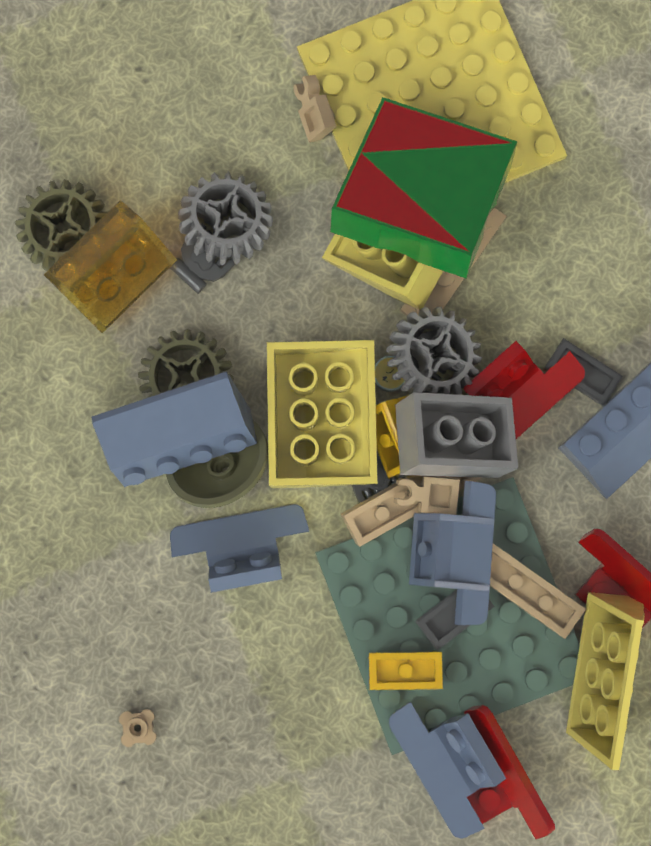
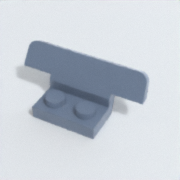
M465 481L462 515L414 513L409 585L457 589L455 625H480L488 617L496 491L489 484L474 481Z
M296 504L181 525L173 528L170 533L171 556L173 558L206 551L209 566L208 581L211 593L282 579L276 538L309 532V527L303 508Z
M406 703L392 713L389 718V727L451 833L455 837L462 839L485 829L467 797L480 788L497 786L506 777L469 714L451 717L427 731L412 703Z

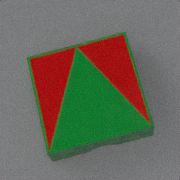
M382 97L332 206L330 232L378 249L402 253L419 263L467 279L483 239L488 215L496 206L511 169L517 141Z

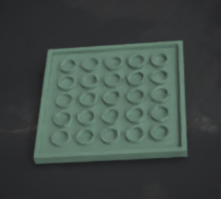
M512 477L491 485L496 491L493 543L557 588L514 478ZM464 496L458 498L456 515H462ZM414 517L360 547L356 545L352 538L315 553L391 755L402 752L403 749L389 727V718L392 713L406 703H412L427 731L451 717L464 715V711L472 706L485 705L495 716L572 686L574 684L580 646L574 629L571 630L566 639H563L490 587L489 600L495 607L488 611L486 621L480 625H470L439 650H436L415 620L456 589L409 585ZM369 652H442L443 689L369 690Z

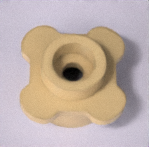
M144 709L141 713L134 714L130 711H125L120 715L119 722L123 725L121 742L124 746L132 747L135 743L151 745L155 742L157 735L153 731L152 722L155 719V715L151 710ZM135 725L141 726L139 732L135 730Z

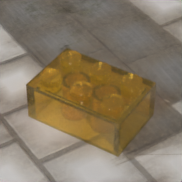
M120 200L44 276L103 333L177 259L144 220Z

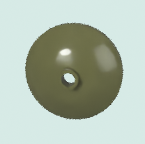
M253 420L257 444L246 447L239 452H230L212 458L206 463H197L178 469L172 474H166L172 490L184 502L201 508L225 506L245 496L258 483L268 462V442L260 426ZM229 467L226 471L221 473L223 468Z

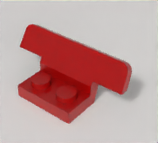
M515 341L471 380L472 384L466 385L463 390L470 396L512 398L515 437L517 439L584 379L585 370L572 352L569 351L544 374L532 361L526 350Z
M593 529L584 534L578 543L601 564L574 595L585 605L588 592L629 596L644 604L643 628L651 619V572L603 530Z
M485 705L472 706L465 710L464 713L469 714L506 777L497 786L480 788L467 797L481 823L484 824L514 807L518 808L535 839L551 834L555 830V824L491 710Z

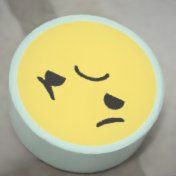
M385 356L375 364V384L381 390L387 392L399 390L405 382L403 378L398 380L392 379V376L398 372L397 367L387 366V362L395 358V356Z

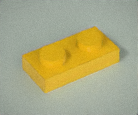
M441 651L369 652V690L443 689Z

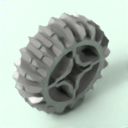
M229 171L225 174L224 179H219L218 175L214 172L211 175V182L201 177L198 181V187L190 185L188 196H183L181 199L182 209L178 211V219L182 221L179 224V230L181 234H186V245L195 244L194 253L196 256L204 251L207 252L206 260L208 263L213 260L214 256L220 257L219 261L222 266L226 263L227 257H232L233 262L237 265L240 262V254L250 260L253 257V249L260 251L264 245L263 240L269 239L271 232L269 228L273 223V217L269 215L272 207L270 203L265 202V192H256L257 184L255 181L245 185L243 174L238 177L237 181L232 180ZM238 202L249 210L253 219L248 218L247 213L242 212L237 207ZM229 210H231L228 221L224 220L222 227H220L221 219H223V216H227ZM197 217L204 219V223L214 229L213 235L203 229ZM232 235L239 236L236 238L226 239L227 237Z
M423 307L419 310V315L412 311L407 315V321L401 320L396 324L398 331L392 332L389 336L390 340L395 344L389 345L386 350L387 353L394 355L395 358L389 360L387 366L397 367L398 372L392 376V379L398 380L403 378L405 380L401 390L407 391L413 387V392L461 395V388L472 384L469 377L474 378L478 375L479 370L474 365L480 363L482 359L481 356L474 354L473 351L479 349L481 343L472 342L470 339L475 335L476 330L470 329L466 332L463 328L466 325L467 319L462 318L456 322L454 321L455 311H449L444 316L442 307H436L432 313L428 307ZM417 330H437V334L431 340L425 338L419 340L413 337ZM450 340L455 347L456 353L450 347ZM432 348L437 352L435 356L439 357L435 362H433L434 359L431 357L434 353L429 352ZM411 355L418 361V370L412 361ZM438 369L444 371L449 369L454 372L453 376L447 381L430 379Z

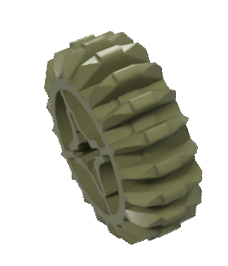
M65 179L59 189L55 181L50 180L49 191L45 192L41 186H37L36 191L39 196L36 199L31 195H26V200L30 207H19L18 211L26 218L15 221V225L23 230L16 237L19 242H26L21 247V250L25 254L32 253L30 261L35 265L42 262V268L45 271H49L55 263L56 272L63 274L65 264H68L70 271L76 273L78 270L76 262L81 261L84 267L88 268L90 262L86 257L89 254L96 259L100 258L101 254L95 248L96 245L107 247L108 242L100 235L111 233L110 227L103 224L110 219L108 212L101 211L105 204L101 199L95 200L96 193L92 189L84 192V186L80 182L75 184L72 189L69 180ZM63 202L60 209L56 212L50 213L45 211L51 205ZM78 205L83 206L88 211L90 218L89 231L76 223ZM66 220L72 229L68 228L67 231L63 230V233H60L53 224L58 225L59 222L63 224V221ZM37 223L44 225L50 231L47 239L50 243L47 249L42 247L38 241ZM77 240L82 242L72 250L59 252L70 241Z
M185 329L183 340H179L176 331H171L170 336L173 342L167 343L160 336L158 342L162 348L159 351L153 346L147 348L154 358L153 360L141 359V364L150 369L149 371L138 372L140 379L149 380L148 383L142 384L139 389L142 393L152 392L147 398L161 394L158 385V373L161 365L172 374V381L167 387L168 391L188 385L186 381L184 385L179 384L181 378L172 367H176L180 371L184 369L186 372L187 369H192L191 375L196 382L200 380V372L208 358L213 363L215 375L232 368L231 361L219 362V360L225 357L227 352L224 348L213 352L217 346V340L214 338L204 345V332L200 331L195 341H193L190 329ZM180 350L198 351L196 356L193 355L185 362H177L169 357ZM229 374L231 379L234 381L233 375Z

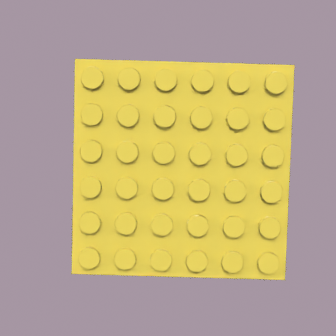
M412 0L297 46V51L307 75H316L320 85L319 95H326L330 108L333 110L337 127L332 130V134L348 171L382 97L517 141L512 166L505 183L567 157L499 0Z

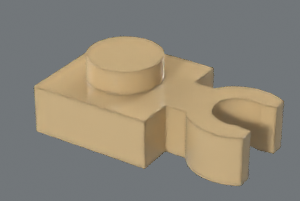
M316 75L302 77L303 83L294 85V93L303 106L298 112L308 141L315 142L323 139L337 126L333 110L330 108L326 95H319L320 85Z
M422 476L421 486H417L415 482L406 478L396 480V484L406 485L409 488V495L405 499L394 498V503L400 506H411L417 501L419 502L418 512L456 515L460 480Z

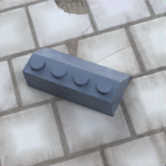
M651 362L558 447L605 499H608L651 459Z
M227 371L91 417L109 468L124 487L138 485L145 480L163 474H172L178 469L197 463H206L212 458L230 452H239L246 447L257 444L251 409Z

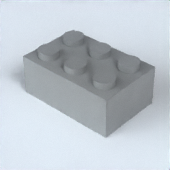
M413 392L395 404L400 475L499 478L518 469L512 398Z

